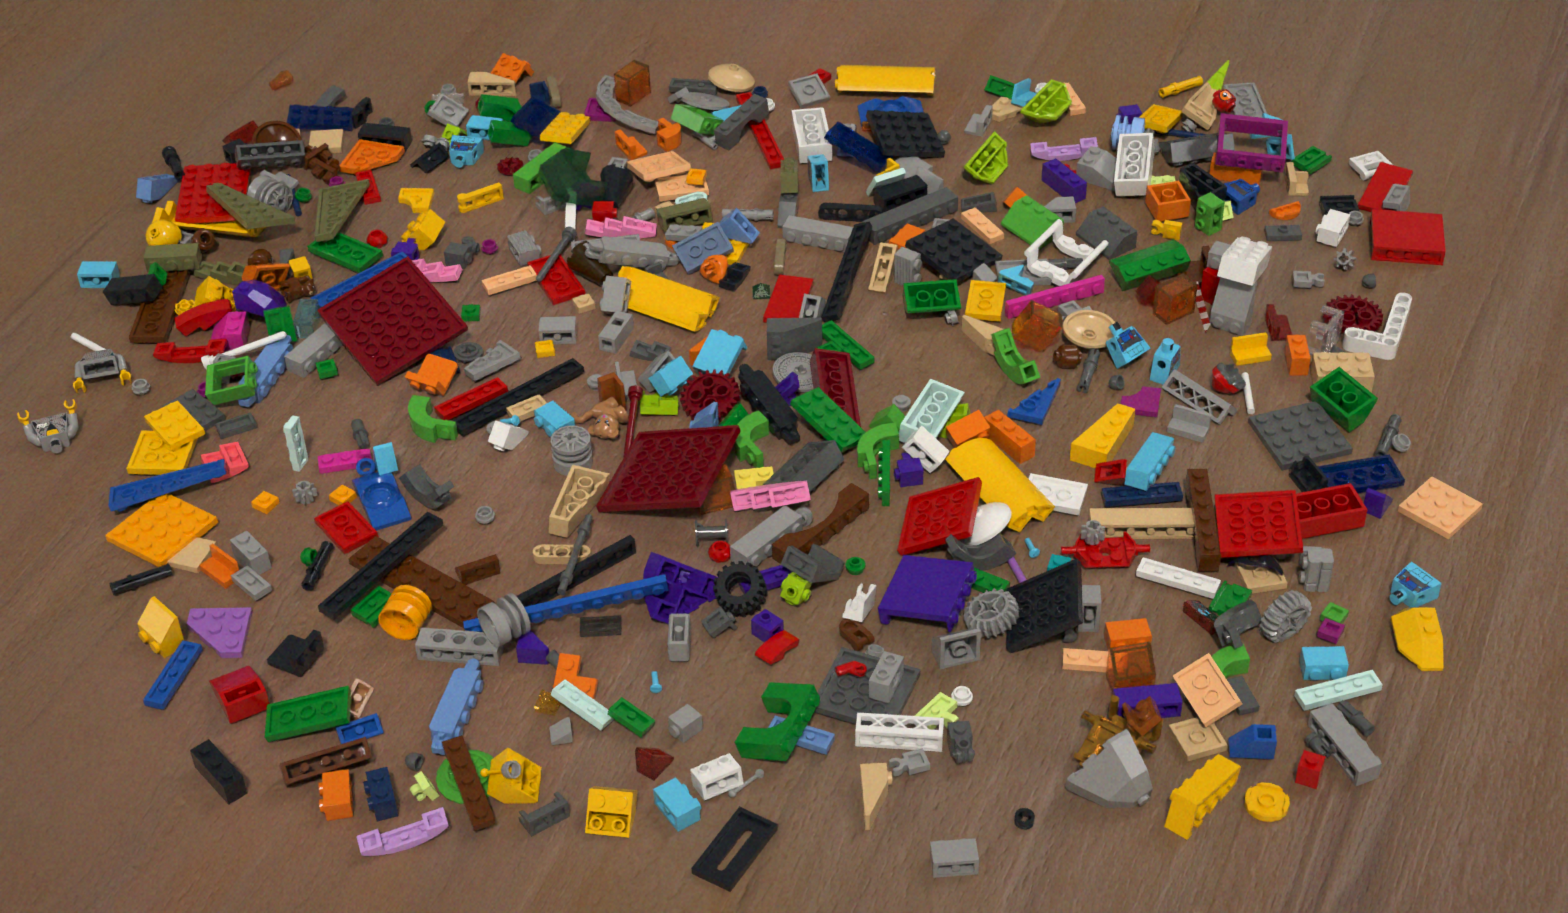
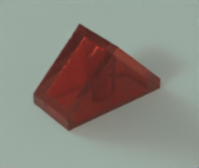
M636 747L635 749L637 772L653 781L674 760L673 756L658 748Z

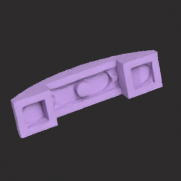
M1092 137L1081 138L1080 144L1047 147V142L1030 143L1031 154L1034 157L1044 160L1056 158L1059 161L1082 157L1091 146L1098 147L1097 138Z
M441 807L422 814L423 820L382 834L376 829L356 836L361 855L378 856L392 854L418 846L434 838L449 827L444 808Z

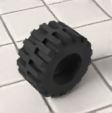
M739 561L738 564L731 562L729 567L723 566V571H718L717 573L718 578H714L715 586H713V591L719 605L725 612L729 610L734 617H738L739 614L742 617H746L748 613L750 615L755 614L754 610L757 609L759 611L761 609L760 604H765V597H767V586L761 572H759L756 566L753 567L749 562L745 565L743 561ZM746 582L751 584L746 594L742 596L730 595L732 587L737 583Z

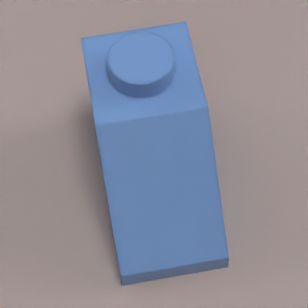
M737 208L725 215L719 223L729 239L751 244L760 233Z
M713 402L699 411L694 421L691 420L689 428L719 426L718 402Z

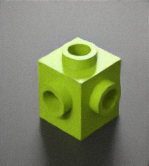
M792 572L788 574L781 584L782 592L780 597L786 599L785 601L791 605H799L809 599L812 583Z

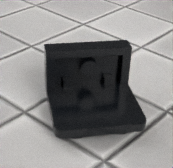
M313 629L306 639L295 635H288L268 657V665L301 677L324 650L321 632Z

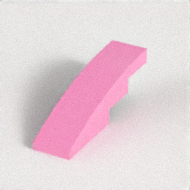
M623 216L622 221L605 217L604 223L587 219L585 235L617 237L639 234L640 238L655 237L657 224Z
M424 258L412 260L430 282L458 280L463 270L460 264L444 267L442 261L426 264Z
M807 480L768 484L730 491L734 511L769 506L773 508L811 500Z

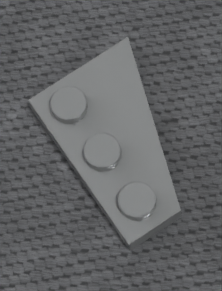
M499 340L494 349L489 348L484 357L476 358L464 368L465 375L474 381L480 380L484 376L497 372L499 369L521 359L520 353L502 340Z

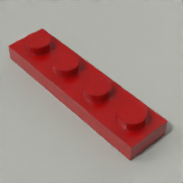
M498 377L435 406V413L442 420H450L508 392V387Z

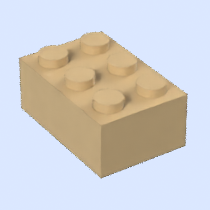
M1313 353L1310 368L1313 384L1340 367L1372 393L1375 376L1369 353Z

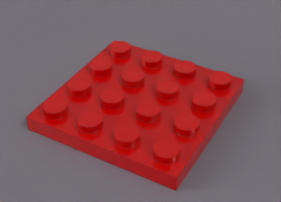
M976 477L910 496L897 549L901 556L912 554L920 550L947 544L945 539L951 534L957 540L971 537L982 487L981 479Z
M1296 490L1214 495L1221 558L1303 553Z

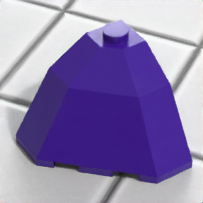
M242 281L232 291L236 309L264 316L263 310L287 306L283 295L269 284L261 281Z
M654 552L650 553L644 568L643 579L665 574L669 590L660 595L644 596L651 618L669 624L670 614H688L699 608V605L716 599L713 586H715L714 578L718 577Z

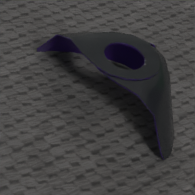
M1261 555L1259 561H1251L1248 556L1235 557L1226 566L1228 567L1232 562L1257 567L1268 566L1276 569L1282 576L1284 575L1281 566L1272 555Z

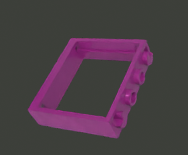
M1221 113L1215 165L1283 172L1286 161L1288 121ZM1224 131L1281 137L1280 156L1223 149Z

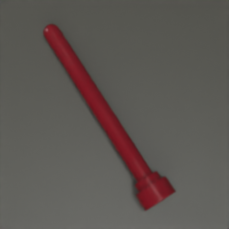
M636 385L630 386L628 389L630 409L623 458L633 443L637 406L643 396V389Z

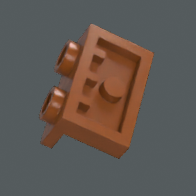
M1150 696L1139 701L1135 709H1132L1126 702L1122 704L1123 715L1127 719L1126 724L1134 733L1137 731L1140 735L1144 736L1162 720L1157 704Z

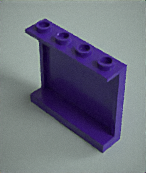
M903 555L878 606L881 624H889L892 616L947 622L948 632H951L954 624L958 623L959 613L964 609L966 598L970 596L971 586L977 580V572L974 571L973 562Z

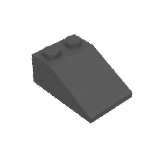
M767 318L768 360H777L782 355L793 352L809 353L814 351V348L822 345V318Z

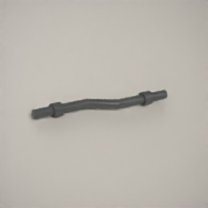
M590 514L585 515L583 523L579 525L577 530L578 536L565 571L560 576V585L557 593L560 595L565 594L568 585L572 582V573L585 537L589 535L591 529L590 524L593 517Z

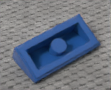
M377 713L335 727L341 744L363 737L369 739L384 734Z

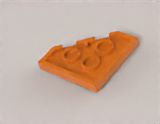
M359 139L339 165V171L355 174L356 172L397 162L405 153L404 146Z

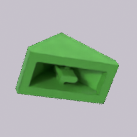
M892 404L876 413L869 424V428L882 424L896 423L899 432L905 415L895 404Z

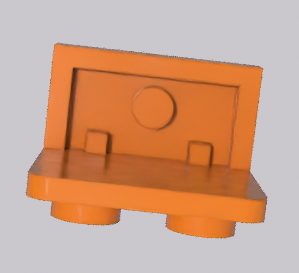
M503 53L491 74L514 80L516 84L522 73L532 77L534 71L527 61H521L515 56Z
M427 354L418 373L407 371L405 378L410 382L409 385L415 389H423L430 394L444 396L458 368V364L436 355Z

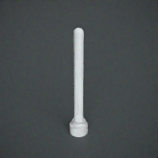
M282 331L222 354L235 357L284 339L287 334ZM206 355L201 357L206 371L207 365L213 364L216 356Z

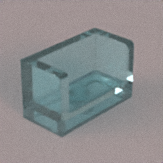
M300 299L293 321L297 338H307L314 333V319L320 318L317 312L319 309L318 299Z

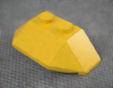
M1407 607L1391 616L1390 620L1397 649L1406 658L1415 663L1421 671H1443V636L1435 608Z

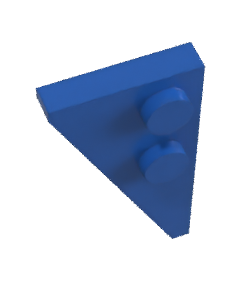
M1061 379L1052 380L1047 384V388L1037 390L1027 399L1022 400L1014 410L1012 408L1008 409L1007 417L1042 425L1059 389Z

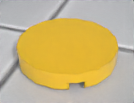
M1257 783L1256 786L1248 788L1244 797V807L1247 812L1255 819L1264 822H1274L1286 816L1290 806L1289 796L1283 792L1280 786L1272 783Z

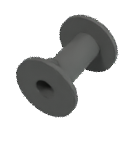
M725 519V526L705 527L695 520L696 546H698V539L726 538L728 543L727 519Z

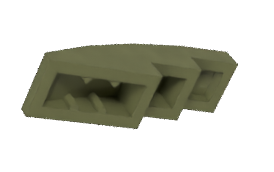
M201 261L200 269L194 271V276L203 279L210 276L221 283L239 285L243 281L241 277L246 265L236 261L232 265L220 261L215 265Z

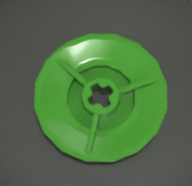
M468 750L486 798L490 796L487 794L489 775L482 777L480 772L484 768L490 770L493 757L480 750ZM445 759L437 770L436 784L439 792L447 800L464 804L449 763Z

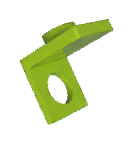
M447 123L441 138H446L451 144L452 135L459 136V134L467 136V132Z

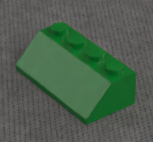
M1174 239L1109 260L1122 291L1187 271L1191 262L1185 247Z

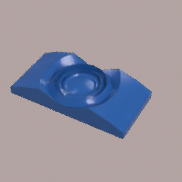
M904 96L896 100L885 101L875 98L857 106L861 127L870 126L866 118L867 110L924 112L920 100Z
M376 472L352 480L367 518L376 531L411 520L404 497L400 493L391 472L379 475Z

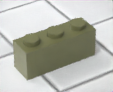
M705 198L656 209L658 225L664 232L668 230L670 225L674 224L690 226L713 221L711 205Z
M199 243L146 246L144 254L147 272H149L150 265L154 262L159 264L165 271L200 269L202 259Z

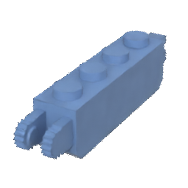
M290 335L278 340V342L267 344L254 361L258 368L255 396L239 399L240 406L250 407L254 402L260 403L267 396L271 387L275 385L276 380L286 368L284 356L293 350V345L290 344L292 341ZM244 376L238 383L239 385L244 384Z
M472 658L468 660L464 668L455 669L429 725L432 741L431 749L434 754L445 755L441 742L463 735V727L469 722L470 711L472 708H475L477 695L483 689V680H481V671L479 669L480 663L477 659Z

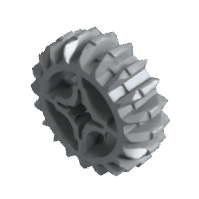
M994 588L989 592L986 589L985 593H979L977 597H972V602H967V607L964 608V621L968 629L980 628L981 638L986 636L989 639L991 635L997 637L999 633L1004 634L1005 630H1011V625L1016 624V619L1019 618V606L1015 597L1009 591H1003V589L997 591Z
M1298 591L1284 592L1283 595L1278 596V599L1273 600V603L1264 612L1260 624L1261 631L1274 643L1283 642L1285 639L1288 640L1296 633H1299V630L1304 628L1303 625L1308 622L1307 618L1311 615L1310 611L1312 610L1311 602Z

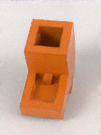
M664 118L658 119V146L666 152L679 147L682 142L680 124L677 122L672 125V123Z

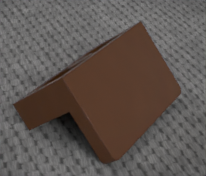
M495 554L455 568V572L460 582L467 585L500 574L499 559Z

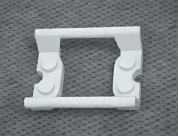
M1057 219L1025 250L1024 255L1027 257V268L1031 273L1041 278H1051V282L1058 286L1069 284L1108 246V242L1103 240L1095 249L1086 244L1077 245L1073 238L1063 235V222ZM1051 235H1053V242L1060 251L1074 258H1083V261L1070 275L1064 269L1054 266L1047 261L1037 260L1038 248Z

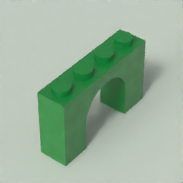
M480 95L477 107L480 116L502 118L505 120H491L487 133L490 142L528 146L529 141L532 140L533 132L529 127V122L526 120V115L518 98Z
M769 682L761 696L767 712L789 714V716L780 724L769 728L743 727L735 740V745L741 758L787 761L821 700L814 685Z

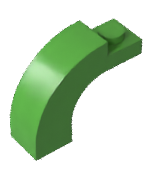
M1005 328L991 334L996 348L994 352L996 360L1003 372L1013 382L1025 384L1040 378L1035 360L1027 361L1018 352L1010 328Z
M412 395L408 404V413L413 432L421 439L436 443L438 438L456 441L458 437L456 422L430 417L433 412L430 397Z
M758 410L747 415L738 423L741 432L735 441V453L740 462L747 460L755 468L764 467L763 452L754 442L769 435V420Z
M896 423L876 426L863 434L858 442L857 465L858 468L863 467L864 472L868 473L869 479L877 478L875 456L879 454V448H883V440H890V450L899 449V432Z
M1244 644L1238 648H1234L1232 645L1222 648L1212 655L1213 660L1225 678L1248 673L1250 657Z

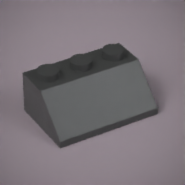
M1103 206L1089 213L1076 231V236L1094 249L1103 240H1106L1108 246L1100 254L1111 260L1136 248L1137 230Z

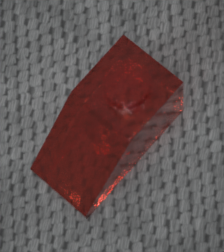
M1150 275L1135 291L1140 296L1138 299L1145 305L1149 303L1153 307L1178 298L1167 286Z

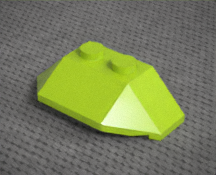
M1051 79L1021 109L1020 113L1027 119L1038 123L1057 120L1072 104L1066 84Z
M994 131L962 168L974 179L993 184L1008 166L1007 142Z

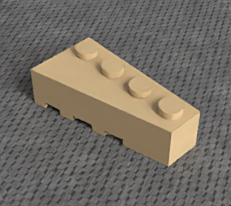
M572 465L549 516V533L568 538L585 518V515L599 502L609 484L610 473Z

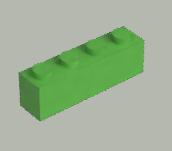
M554 142L513 174L514 188L531 194L571 163L570 148Z

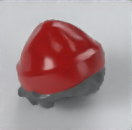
M1219 363L1212 369V388L1215 391L1235 394L1245 388L1246 382L1241 377V374H1239V370L1234 368L1233 363Z

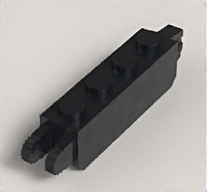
M748 364L740 365L738 378L741 382V393L746 395L753 408L757 411L759 410L769 420L770 432L775 434L778 440L783 438L789 445L800 441V435L796 429L798 417L765 373L761 370L753 371Z

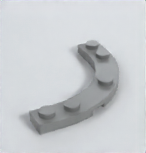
M604 75L598 83L596 98L602 109L615 119L629 125L632 129H640L648 134H655L658 131V121L640 116L629 110L624 111L617 100L613 99V92L618 87L620 79Z

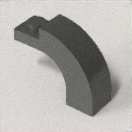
M421 464L399 478L407 491L427 508L435 509L452 498L449 492L454 487L452 482L449 480L442 486L436 484L430 479Z
M998 533L982 544L973 546L962 543L952 534L945 539L949 546L947 549L955 561L973 562L974 568L982 571L998 567L1016 555L1011 542L1001 533Z
M1250 599L1232 607L1215 620L1214 628L1222 647L1231 644L1234 648L1243 646L1239 635L1245 630L1261 624L1262 617L1257 604Z

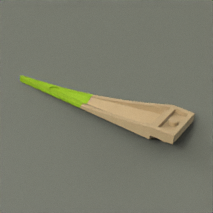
M1229 60L1187 101L1181 111L1206 130L1211 127L1216 118L1217 109L1212 104L1213 94L1217 90L1222 89Z

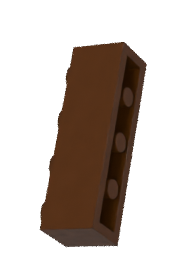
M366 737L282 762L279 764L286 787L321 776L325 772L337 771L369 761L372 756Z

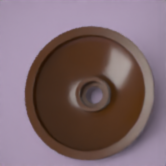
M269 121L263 123L255 130L252 144L302 139L299 132L292 125L283 121Z

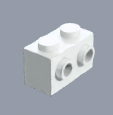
M1330 209L1328 214L1323 216L1321 224L1317 225L1315 232L1318 234L1317 242L1337 247L1348 229L1350 214Z
M922 425L910 435L902 446L913 458H920L922 467L929 473L935 470L950 452Z
M730 753L690 769L693 787L704 801L744 784L741 767Z

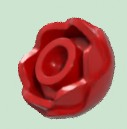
M373 230L368 234L366 242L373 247L381 248L384 244H387L388 236L382 230Z
M721 540L714 542L708 549L710 559L716 563L729 561L731 558V545Z

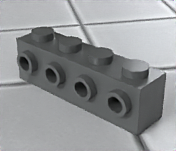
M303 140L236 145L234 153L237 168L250 169L251 167L266 168L274 165L281 167L287 164L296 166L303 163L305 157Z

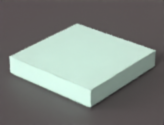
M900 168L875 176L866 190L867 196L874 195V189L902 180L906 174L905 169Z

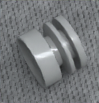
M260 175L255 178L247 191L248 196L285 213L289 210L293 200V193L289 186L267 175Z
M575 425L565 426L552 434L550 443L553 466L558 473L567 476L572 465L589 469L592 467L591 437L586 429Z
M513 593L505 595L504 598L497 599L496 604L491 602L478 608L477 615L480 626L489 642L496 648L510 642L512 636L518 638L521 634L530 632L531 626L528 614L521 601Z

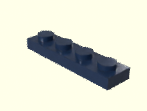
M1179 482L1151 484L1147 491L1131 486L1102 488L1101 491L1105 507L1183 501V493Z

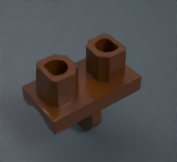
M324 143L318 148L316 146H306L304 148L305 165H303V168L305 170L309 168L314 169L316 167L314 164L316 158L325 163L327 160H330L333 155L328 151L329 145Z
M317 158L314 160L316 167L311 173L318 180L322 177V180L329 185L330 179L338 176L337 171L340 170L339 161L335 158L327 160L326 163Z

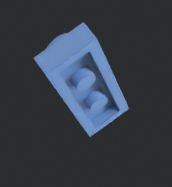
M775 715L769 727L780 724L785 718ZM806 725L796 745L827 755L835 740V734Z

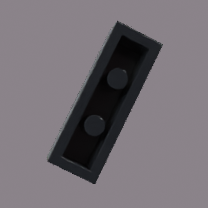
M364 123L358 132V139L404 146L405 152L412 142L409 127Z
M914 175L874 189V204L883 207L885 212L927 195L928 185L918 175Z
M155 274L111 278L103 290V294L111 305L149 302L155 300L162 289V285Z
M209 739L190 750L195 768L228 805L248 794L243 776Z

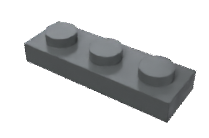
M672 78L669 84V92L675 93L685 87L689 92L716 95L718 87L709 80Z

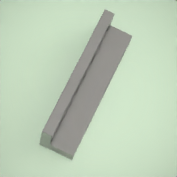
M1175 369L1162 386L1163 389L1194 409L1208 413L1206 410H1209L1211 419L1221 425L1228 413L1234 416L1237 412V409ZM1176 379L1179 381L1180 388L1172 390L1169 386ZM1192 389L1194 397L1186 399L1184 391ZM1206 398L1208 406L1200 408L1198 400ZM1220 407L1223 409L1218 418L1213 416V408Z

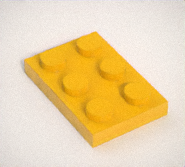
M1153 104L1139 118H1145L1144 130L1151 128L1158 133H1167L1183 118V113L1181 110Z
M971 280L965 315L978 320L1001 321L1006 283Z
M178 400L144 416L145 422L171 451L205 435L204 428Z

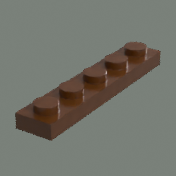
M463 736L442 741V748L473 830L477 831L495 825L494 816Z

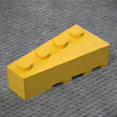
M1117 403L1071 443L1070 461L1095 469L1096 463L1112 461L1134 426L1135 408Z
M1217 754L1212 760L1208 759L1201 769L1198 768L1190 779L1186 778L1179 788H1175L1170 795L1171 804L1164 827L1188 840L1192 835L1193 826L1198 828L1203 823L1202 819L1206 812L1210 814L1215 809L1218 800L1222 801L1235 786L1241 766L1220 754Z

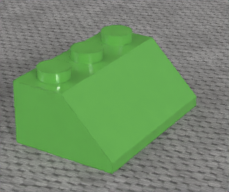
M1026 195L1014 202L1001 221V225L1032 245L1057 219H1060L1063 224L1064 220ZM1051 235L1038 248V250L1053 242V235Z

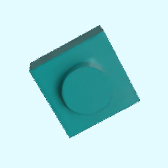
M1052 554L1047 571L1071 561V558Z

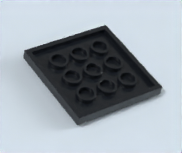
M867 110L866 118L882 155L944 158L945 150L941 141L937 138L938 134L928 113Z
M954 218L907 240L905 247L920 253L922 260L948 280L957 279V283L972 276L973 271L984 263L990 267L995 264V261H1001L1003 257L996 249L992 248Z
M1077 558L1007 588V591L1015 597L1019 606V618L1016 619V624L1011 625V630H1006V649L1010 653L1083 623L1081 562Z

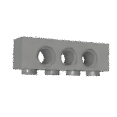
M421 627L415 644L418 660L466 664L468 660L473 658L479 660L480 665L490 666L500 665L504 651V645L496 648L489 642L484 632Z

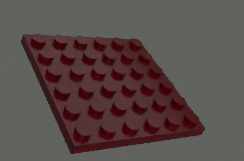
M408 256L317 310L319 316L377 386L424 358L427 354L432 353L468 331L466 323Z
M739 425L638 432L597 503L596 508L598 512L701 507L741 432Z

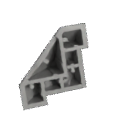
M1127 729L1108 739L1102 745L1104 748L1100 754H1092L1082 763L1083 768L1072 773L1066 780L1065 787L1067 790L1105 808H1133L1138 804L1142 806L1151 799L1153 790L1148 769Z

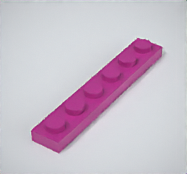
M1102 275L1008 300L1005 302V316L1007 319L1072 300L1075 301L1104 293L1105 278Z

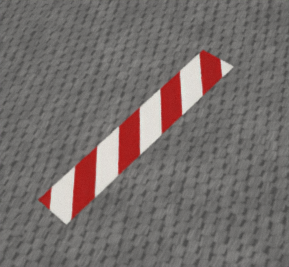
M1197 281L1193 293L1206 334L1211 323Z

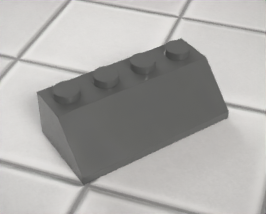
M1218 133L1159 142V147L1166 162L1173 163V166L1183 165V161L1196 163L1198 159L1204 158V161L1212 160L1214 152L1216 153ZM1224 133L1223 149L1235 150L1233 133Z
M835 440L808 442L762 485L807 480L809 492H812L820 482L828 478L827 475L839 467L844 458Z

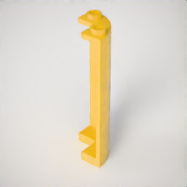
M840 65V67H837L838 79H835V89H838V93H842V91L927 93V96H934L935 67Z
M167 201L165 210L157 207L152 221L153 223L161 219L168 220L176 224L180 229L195 231L206 229L212 233L257 237L264 228H267L246 229L238 221L191 224L175 222L177 205L174 201Z
M622 266L618 273V277H624L632 281L628 302L629 309L694 332L699 331L706 325V319L712 317L720 299L719 296L631 266Z
M976 438L953 448L945 459L965 481L976 477L981 479L980 498L986 504L1001 502L1010 507L1012 515L1007 524L1008 528L1021 532L1032 517L1044 522L1055 508L1048 498L990 439Z

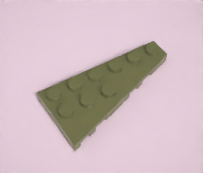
M368 179L319 188L315 227L316 242H327L336 236L369 187Z
M213 183V185L206 186V192L246 229L295 224L294 216L224 184Z

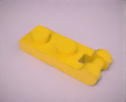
M499 182L467 194L461 193L457 195L458 209L461 213L504 199L502 185Z

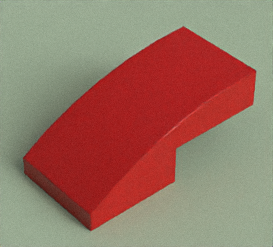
M782 630L764 642L756 650L755 656L771 665L782 660L786 651L797 647L800 639Z

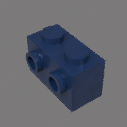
M383 767L367 771V781H364L363 784L366 795H371V797L367 798L369 811L374 810L376 821L398 817L388 768Z

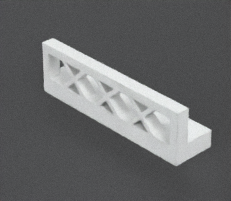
M857 712L855 746L905 750L923 748L924 751L942 752L944 718ZM861 720L871 721L873 724L870 726L861 725ZM886 722H892L895 725L892 727H886L883 724ZM910 723L915 724L916 727L907 728L905 725ZM939 725V730H931L927 726Z

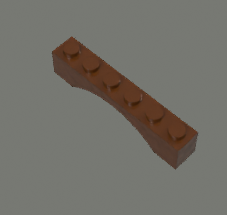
M1187 469L1185 489L1194 519L1198 571H1219L1221 554L1207 469Z
M850 483L838 493L836 506L824 521L803 531L784 534L772 544V559L781 564L788 546H794L808 555L813 544L821 546L823 543H826L847 524L853 522L856 517L867 511L869 508V493Z

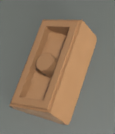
M355 678L349 687L351 689L350 719L357 720L366 706L374 687Z

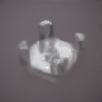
M1325 305L1322 306L1320 311L1333 317L1328 324L1315 320L1310 324L1309 332L1316 334V338L1322 340L1321 350L1308 346L1310 355L1321 352L1330 353L1333 345L1336 346L1340 340L1344 311Z

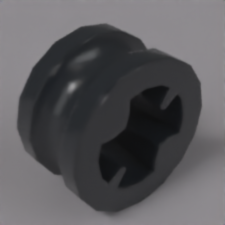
M1028 808L1018 809L1015 813V825L1023 830L1032 828L1035 819L1034 812ZM1023 817H1028V819H1026V822L1021 821V819H1023Z

